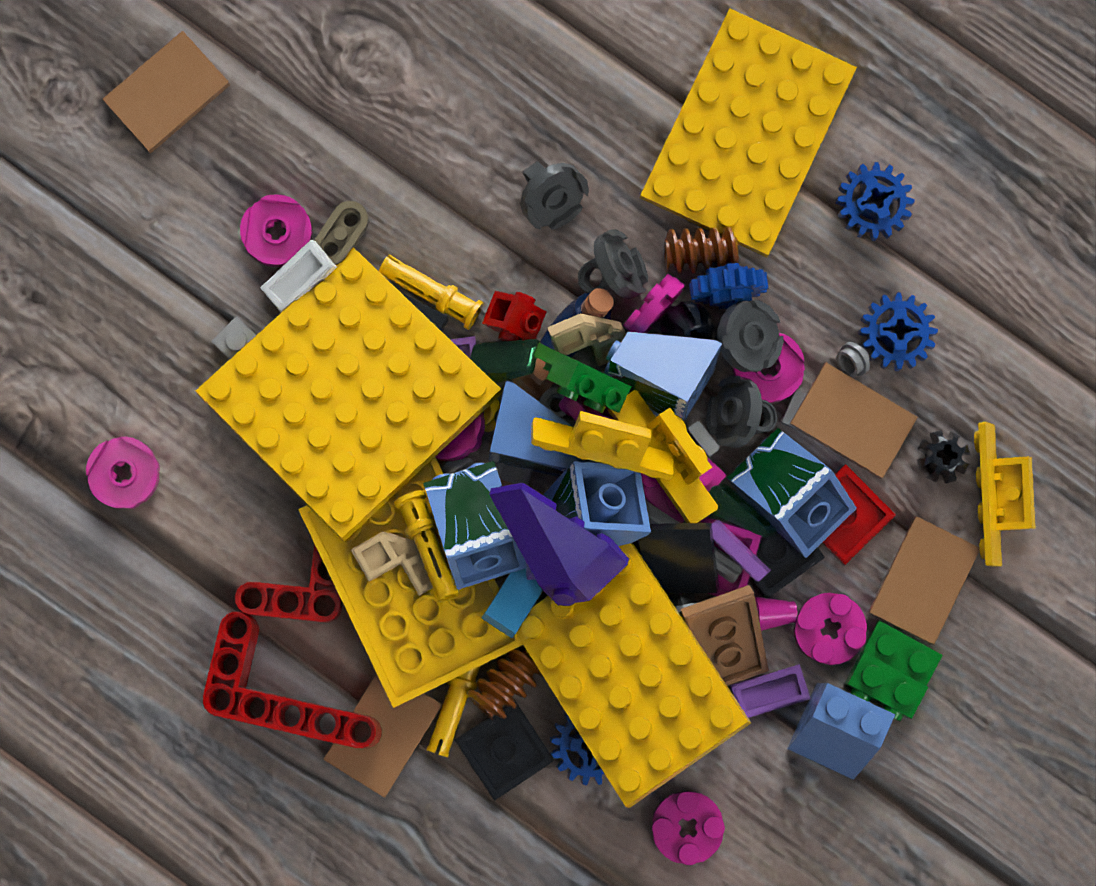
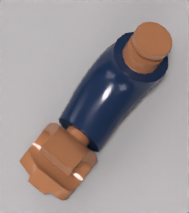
M601 288L594 289L591 293H584L565 307L550 326L580 313L610 320L611 309L614 304L613 297L607 290ZM547 330L539 343L554 349ZM529 349L508 372V375L517 386L538 401L554 382L546 379L549 374L548 371L543 369L546 362L534 357L535 350ZM578 351L573 352V353H571V354H569V355H566V356H569V357L572 358Z

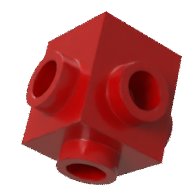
M495 291L482 324L498 332V339L507 344L518 346L520 341L534 345L547 312L534 305L536 299L527 294L516 292L513 295Z

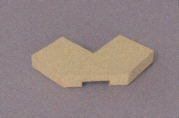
M581 313L547 327L554 350L564 355H569L587 346H591L598 366L609 362L606 360V357L613 343L616 340L622 342L626 335L619 321Z
M381 532L351 549L369 582L401 564L419 596L433 588L414 540ZM430 552L429 554L431 556L438 577L441 578L442 575L438 568L433 553Z

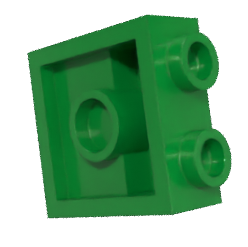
M541 343L538 344L533 354L534 357L546 362L543 367L544 370L549 372L546 379L559 385L556 392L574 401H577L579 395L585 397L584 405L601 413L604 412L605 407L618 413L620 412L632 386Z
M879 620L876 622L844 684L852 688L851 694L868 702L872 699L883 705V709L895 714V720L901 722L903 717L912 719L943 655Z

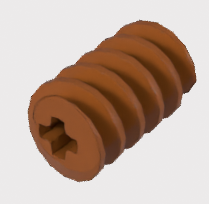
M730 227L724 229L722 238L717 228L710 229L708 238H706L702 228H697L693 239L688 229L682 230L679 239L673 229H669L664 241L666 275L671 264H674L678 274H682L685 264L689 265L692 274H696L699 263L703 264L705 271L712 268L713 263H717L718 267L725 266L727 262L739 263L737 237L734 236Z
M523 645L519 647L520 651L513 649L507 652L510 661L502 658L497 661L500 672L494 669L487 671L490 682L483 679L477 681L476 684L480 693L474 690L467 692V696L473 704L492 721L494 715L504 720L507 718L503 709L504 705L513 709L517 707L513 699L515 694L524 699L527 697L523 688L524 684L533 688L537 687L533 678L535 673L543 677Z

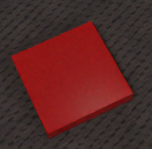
M845 464L835 475L857 509L822 542L843 565H846L896 516Z

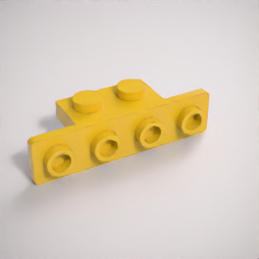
M636 390L627 395L619 413L608 408V412L614 420L651 429V441L648 447L672 453L674 469L672 479H655L686 523H698L718 509L717 503L699 479V477L712 468L708 462L707 455L699 445H696L688 434L684 421L675 415L671 408L655 417Z
M580 411L574 427L534 417L531 423V444L544 450L558 451L573 455L582 460H592L608 464L617 469H627L642 473L652 478L671 480L674 474L672 453L648 447L651 441V429Z
M979 422V431H976L974 434L975 449L977 453L980 452V467L976 469V482L978 488L982 490V502L978 504V519L983 524L984 538L980 539L979 550L986 566L1002 567L1000 531L1036 529L1032 457L997 459L995 425L988 422Z

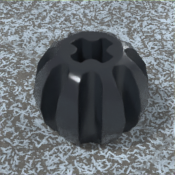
M683 301L677 306H671L667 309L666 316L662 318L660 330L662 335L712 339L714 325L710 313L702 305L695 304L692 301Z
M939 430L930 433L932 444L922 439L917 450L923 452L925 458L916 460L919 469L924 466L929 468L930 472L926 478L936 483L941 474L944 483L947 484L957 480L955 470L965 474L969 463L963 461L962 456L970 455L968 445L962 448L958 446L957 441L961 436L950 431L948 438L945 439L943 432ZM943 449L944 454L950 456V461L944 464L942 458L936 455Z

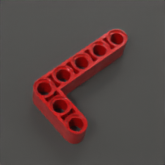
M315 544L309 587L246 582L237 589L235 594V603L243 613L253 616L329 623L336 620L341 614L343 602L333 581L324 580L320 576L319 569L323 560ZM250 589H258L262 594V602L255 609H249L244 603V596ZM289 592L295 593L299 601L298 607L293 612H284L280 607L281 597ZM323 596H329L335 602L334 611L328 616H320L315 608L317 600Z
M242 612L228 613L222 619L203 693V705L208 713L222 718L353 748H371L380 741L382 728L380 723L373 717L246 688L259 635L258 622L253 616ZM243 619L246 622L247 631L242 638L237 639L233 635L232 627L237 620ZM234 654L239 662L238 668L233 674H228L224 669V661L229 655ZM222 690L227 691L230 696V703L224 710H220L215 702L217 694ZM256 698H261L265 704V711L259 718H255L250 711V705ZM291 706H296L300 712V720L294 726H290L285 720L286 710ZM329 713L334 717L336 726L330 734H325L320 728V720ZM364 721L370 726L371 735L366 742L362 743L355 737V728L360 722Z

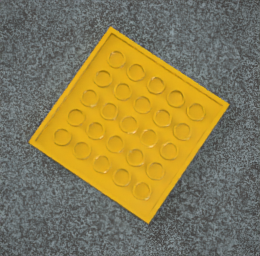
M354 247L342 262L336 264L337 268L297 301L292 302L195 390L197 395L343 542L502 395V389Z

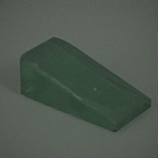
M538 339L480 343L473 346L470 359L495 383L507 381L534 372L537 358L533 354L540 341Z
M714 485L710 489L709 493L718 505V509L713 514L762 537L775 535L777 528L729 485Z

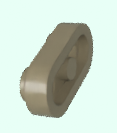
M355 201L342 202L335 208L314 241L317 242L324 252L329 245L338 247V252L335 255L328 256L335 265L346 258L365 233L369 224L366 209ZM348 216L357 217L356 225L352 227L345 225L344 222Z

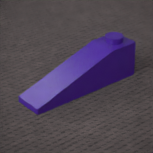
M517 483L490 489L489 495L537 583L558 606H570L574 603L590 601L628 565L629 558L610 537L603 533L595 536L584 529L585 522L575 516L569 519L556 511V503L528 485Z

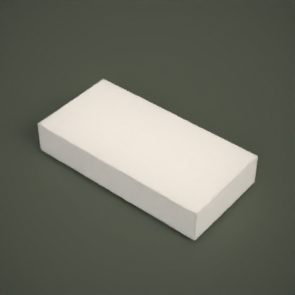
M310 240L260 288L281 313L292 302L297 301L323 281L337 266L316 241Z

